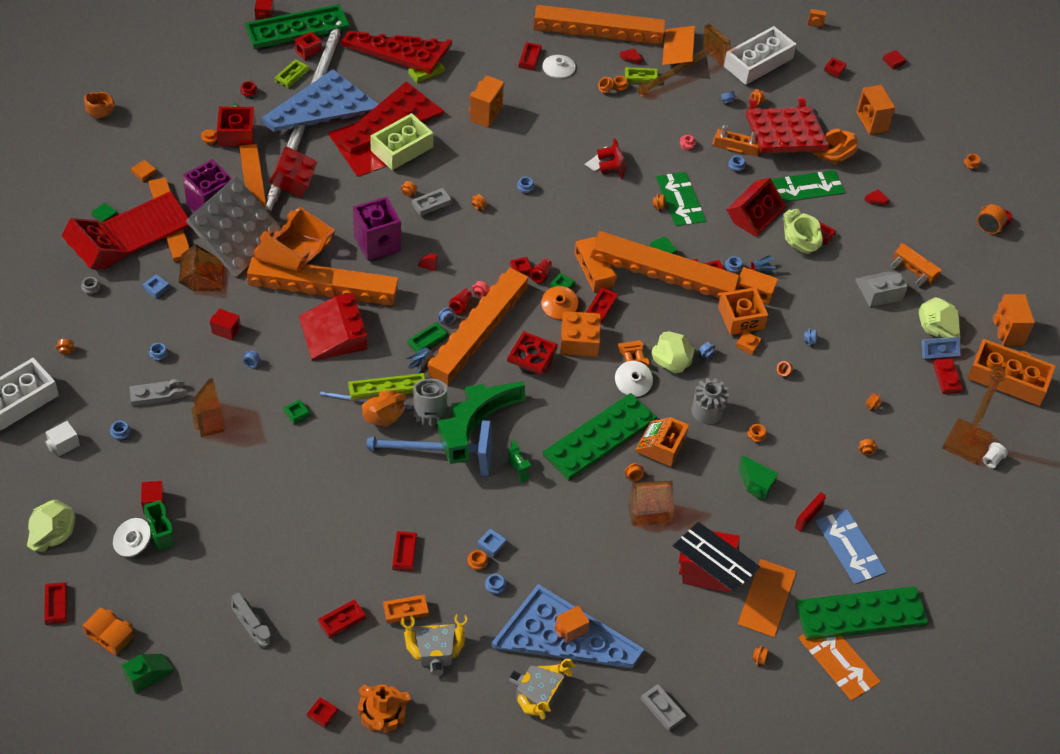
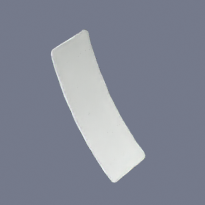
M596 155L585 165L596 171L600 168L599 162L609 161L612 157L599 160L598 155Z

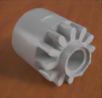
M706 378L705 383L703 381L699 382L691 408L692 415L697 421L703 424H715L722 420L729 396L727 394L728 388H723L724 382L717 383L716 378L713 381Z
M437 379L418 381L413 388L414 417H416V422L422 420V425L433 426L438 424L439 420L446 419L447 385Z

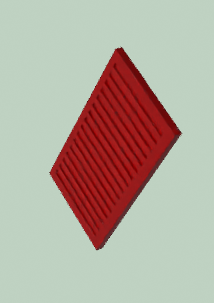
M171 191L102 222L104 227L129 252L127 255L189 226L186 222L188 217Z

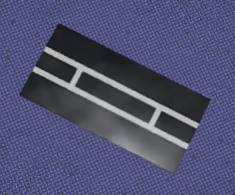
M699 521L673 545L675 549L733 592L761 567Z

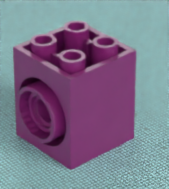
M213 159L182 175L187 206L195 213L232 180Z
M387 196L353 206L354 237L367 261L401 251V220Z

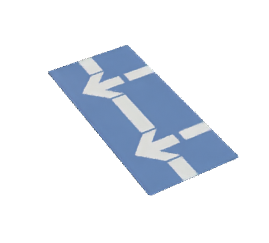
M847 509L816 520L817 525L854 584L887 572Z

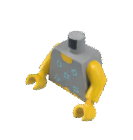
M456 614L454 619L457 628H455V624L415 626L414 630H412L415 624L414 618L410 616L411 624L409 626L404 624V618L401 619V625L406 629L404 636L407 650L414 659L420 661L422 667H430L431 675H442L444 673L443 666L451 665L452 658H456L462 650L465 641L464 624L468 620L466 614L463 623L457 621L458 614Z
M565 659L561 664L530 666L525 675L515 670L512 672L509 682L518 686L516 699L525 714L540 716L541 719L546 718L547 712H551L550 707L563 686V674L565 673L567 676L573 674L570 668L575 667V664L571 659Z

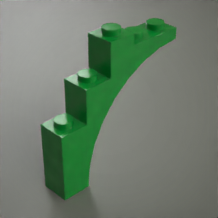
M523 381L485 388L484 384L465 387V401L451 404L452 418L438 421L439 439L449 464L469 461L468 440L472 431L483 419L501 408L525 401V384Z

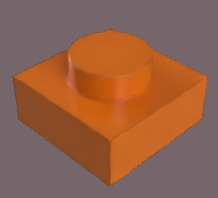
M811 9L807 25L823 28L827 11Z
M744 331L736 344V348L753 355L761 343V338Z

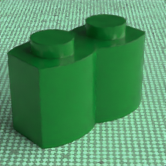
M160 500L145 504L146 521L150 525L155 547L159 551L173 547L175 540L172 525L167 518L164 504Z

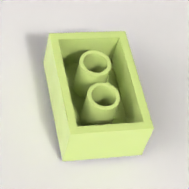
M412 113L371 135V151L391 170L433 148V132Z

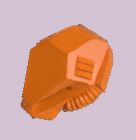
M832 129L824 135L828 144H831L828 147V151H812V155L832 164H839L857 152V136L852 132Z
M394 390L382 391L379 393V397L370 398L362 404V416L366 422L389 427L403 414L407 406L404 404L407 397L403 392L399 393Z

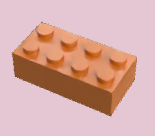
M983 339L967 379L1040 406L1056 365Z

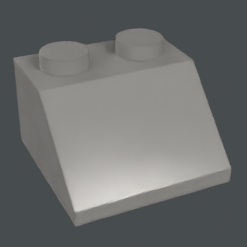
M888 271L855 279L869 307L902 301L908 287L902 275L897 272Z

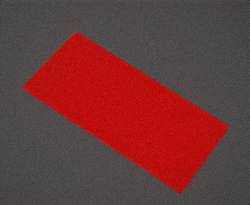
M356 123L328 132V135L356 176H361L386 166L371 151L370 143L368 146L351 153L338 143V138Z

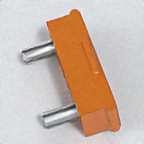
M723 125L722 130H717L712 146L755 157L759 156L760 150L756 143L757 132H755V136L754 132H752L750 137L727 131V125L726 128Z
M901 243L900 247L895 251L893 258L895 261L890 265L891 268L895 269L901 264L920 277L916 281V285L921 286L925 281L931 285L936 279H939L941 269L904 243Z

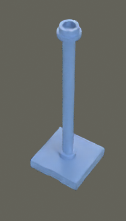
M482 420L479 442L468 445L469 452H476L478 454L481 476H489L493 440L490 421ZM375 436L367 438V449H371V451H375V448L444 451L442 444L439 442L376 440Z

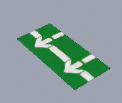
M835 170L771 179L784 202L845 193Z
M686 172L656 176L661 192L665 195L666 204L675 226L706 221Z

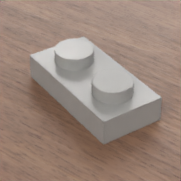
M443 188L412 200V206L420 216L451 204V198Z
M659 684L641 695L642 702L668 732L685 720L686 715Z

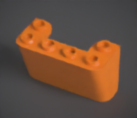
M301 206L295 211L291 210L286 218L288 220L287 224L280 231L277 230L274 233L272 230L262 233L259 239L261 243L253 252L255 255L254 259L299 271L327 247L336 230Z

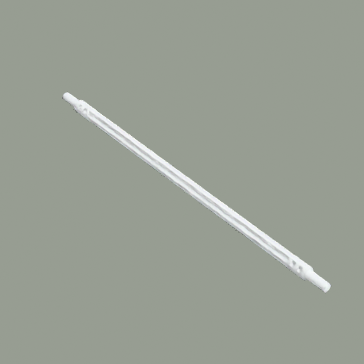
M337 21L336 25L342 24L341 21ZM340 29L331 31L312 83L326 74L340 38ZM304 124L294 127L287 147L297 150L306 127ZM274 185L271 186L265 207L269 214L282 190Z

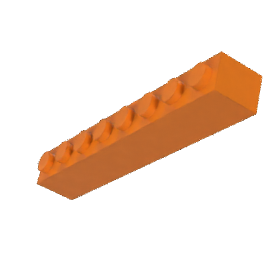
M536 5L533 30L662 45L665 20Z
M602 231L598 232L590 257L598 262H606L618 268L622 267L633 273H641L652 279L657 278L668 284H676L687 290L692 289L703 295L717 297L719 300L721 293L735 291L739 276L735 273Z
M252 257L247 271L248 285L327 297L354 293L356 301L394 306L398 292V277L308 264L299 271H294L256 260Z
M509 268L500 275L498 282L491 286L489 293L481 298L479 305L471 310L469 317L460 323L459 329L450 335L445 345L440 347L435 358L432 357L428 362L429 377L440 380L447 386L453 381L527 290L528 276L512 268Z

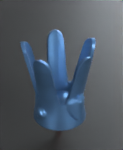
M770 255L760 260L751 261V268L748 269L760 273H774L772 270L777 268L770 266L768 262L772 261L774 257H769Z
M424 347L416 354L407 357V360L414 359L408 368L411 369L420 364L416 372L419 374L430 359L434 357L432 350L430 351Z

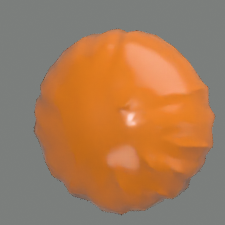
M92 92L85 95V111L91 117L96 119L105 118L113 112L115 101L108 93Z

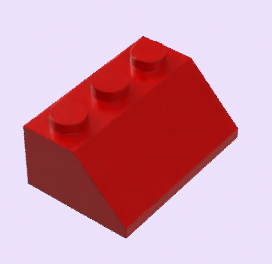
M771 178L755 181L726 210L735 225L753 236H758L787 206Z
M70 218L61 235L67 242V245L74 249L77 256L84 260L87 267L93 270L106 269L129 253L99 220Z

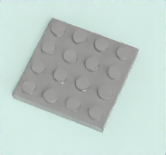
M238 176L229 181L186 220L189 226L234 277L238 276L250 265L252 257L255 256L253 252L261 243L259 239L262 233L269 230L275 233L277 230L280 231L282 229Z

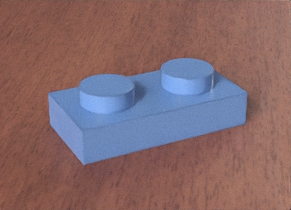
M960 337L922 340V358L924 359L961 356Z

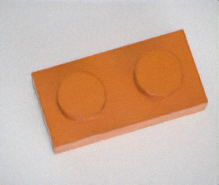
M425 594L383 602L387 624L401 622L402 618H404V621L411 620L410 616L414 619L429 617Z

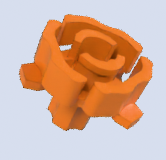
M364 684L358 690L362 696L358 705V715L361 717V724L368 730L389 733L397 730L398 723H404L406 704L411 702L408 692L401 693L394 686L388 688L385 684L371 688ZM365 706H366L367 712H368V714L371 716L372 720H370V719L366 716V714L363 713V709H364ZM398 708H399L400 714H399L398 720H397V719H394V718H395V715H396V713L398 712Z

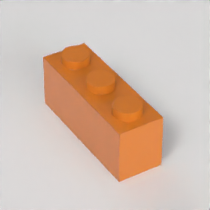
M595 236L576 241L574 254L593 292H598L601 287L605 289L614 288L617 274L609 263L598 262L594 258H590L596 240Z

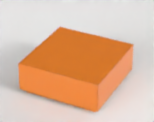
M143 160L131 168V173L144 182L156 174V169L146 160Z

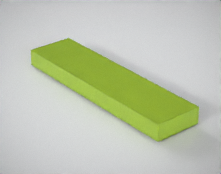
M424 373L349 381L348 388L351 401L379 397L380 392L387 390L403 392L406 395L413 394L414 385L426 378Z

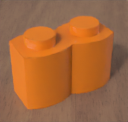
M99 608L82 625L83 632L91 640L117 656L134 638L133 627L125 620L122 622L116 619L117 616L111 610Z

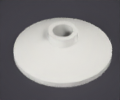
M552 55L543 62L544 72L556 79L570 77L576 68L574 61L564 55Z
M628 361L617 369L615 383L623 394L628 395L632 393L635 397H640L650 390L653 376L650 369L643 363ZM636 374L638 379H634L632 375Z
M132 518L125 521L114 534L113 547L115 551L123 557H132L141 553L151 539L150 525L141 518Z

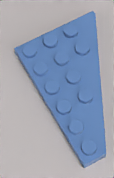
M332 69L264 115L261 122L273 132L283 129H292L294 126L301 124L308 126L320 122H330V119L339 117L346 119L357 115H366V112L373 110L378 103Z
M537 584L491 644L492 648L498 650L633 668L644 653V648L585 612L583 613L590 621L588 633L566 643L555 631L556 617L575 606Z

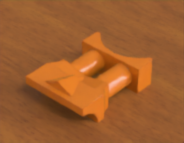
M641 340L618 343L619 352L625 357V362L638 361L649 367L648 358L643 356L642 349L644 344ZM632 354L636 355L637 360H633Z

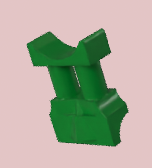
M512 440L508 453V464L511 467L514 466L518 472V479L522 483L530 479L528 467L531 464L528 459H523L519 446Z

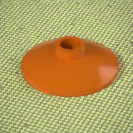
M556 286L544 293L541 305L548 317L562 320L563 311H577L578 298L571 289L564 286Z

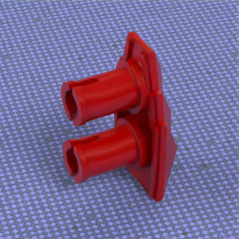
M613 138L612 146L597 149V155L599 160L614 157V159L599 162L601 173L612 170L619 171V176L622 180L627 166L619 144Z

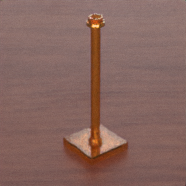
M710 23L704 26L703 50L693 56V61L677 65L646 85L640 84L637 88L638 93L641 96L648 95L649 90L708 54L724 67L726 52L731 48V41Z
M999 366L993 368L990 372L992 379L972 424L958 418L942 448L977 466L994 434L979 428L998 383L1006 377L1005 370Z

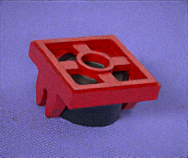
M523 331L508 355L507 362L517 365L524 373L542 375L543 372L547 373L548 368L551 367L553 355L558 348V344Z

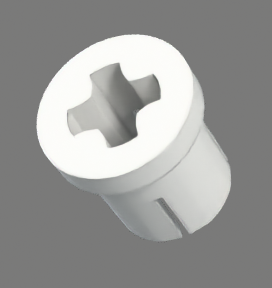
M993 442L982 461L989 468H995L1002 459L1006 458L1008 451L1003 445Z

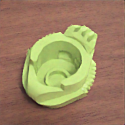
M789 209L784 213L785 240L788 241L791 247L802 253L809 254L822 246L823 236L820 223L816 218L808 214H801L798 209Z
M937 297L921 305L919 317L926 333L939 338L961 337L958 310L955 309L954 305Z
M670 331L663 332L659 337L657 345L652 349L653 360L660 367L666 368L672 373H681L691 365L695 347L690 345L684 335Z
M52 500L33 509L34 511L28 523V548L35 552H44L49 546L59 545L65 542L70 534L72 535L75 513L70 506L61 501Z

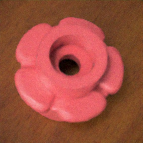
M691 135L682 136L680 138L681 148L692 150L697 143L694 140L695 138Z
M477 281L472 286L474 295L479 298L489 293L490 287L483 281Z

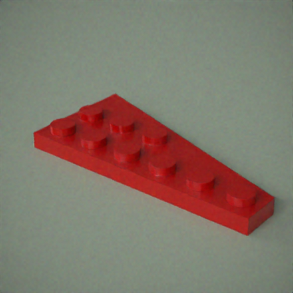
M349 31L341 40V44L344 47L431 74L452 46V40L446 39V42L437 41V38L422 40L421 37L402 35L386 37V34L373 36L368 32Z
M406 81L340 136L338 143L351 153L368 146L371 143V135L411 113L421 122H427L435 116L440 117L444 115V110Z

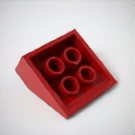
M354 293L335 296L299 315L312 361L367 350V334Z

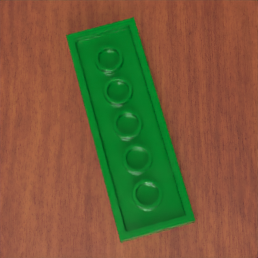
M337 4L245 23V29L253 49L293 42L309 32H312L317 37L330 34L335 29H340V32L349 30V23L341 5ZM337 21L342 22V24L336 25Z
M629 393L545 449L543 456L569 481L646 429L650 422L655 421L657 417L632 393Z
M916 586L796 601V608L806 640L924 627L928 623Z

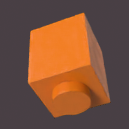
M578 605L558 615L554 628L557 635L568 643L588 633L590 621Z

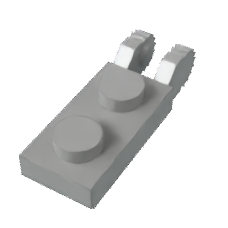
M178 378L172 379L170 382L129 386L131 405L139 406L183 398L186 396L185 389H182L185 386V381Z
M239 592L232 595L231 609L251 638L259 647L264 649L269 647L271 633L268 627L262 625L257 614H253L246 598L243 599Z

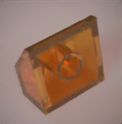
M197 244L181 255L180 284L192 291L222 290L224 265L215 255Z
M213 378L208 379L193 398L194 407H191L195 431L199 430L201 437L224 432L221 407Z
M672 481L632 483L628 503L632 526L672 523L674 514Z

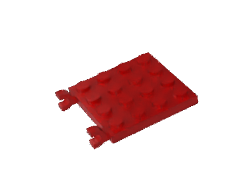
M798 97L799 106H796V108L787 107L782 109H757L756 99H749L750 107L746 110L745 116L752 132H754V136L755 132H757L756 143L761 153L828 151L829 144L812 108L806 107L805 97Z

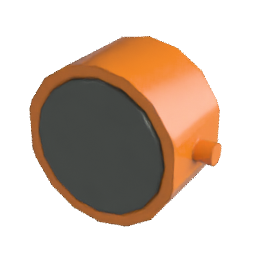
M994 204L981 207L982 211L976 219L979 228L988 234L1002 232V227L1007 222L1006 212L1000 206Z

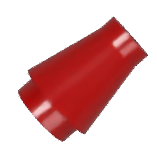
M543 259L542 262L533 267L530 271L531 279L535 283L546 281L552 262L549 259Z
M463 289L450 299L449 308L453 309L456 314L464 312L472 297V292L469 289Z

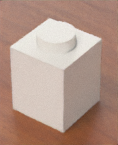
M68 421L46 432L48 440L45 443L51 452L54 451L58 457L80 446L77 433Z

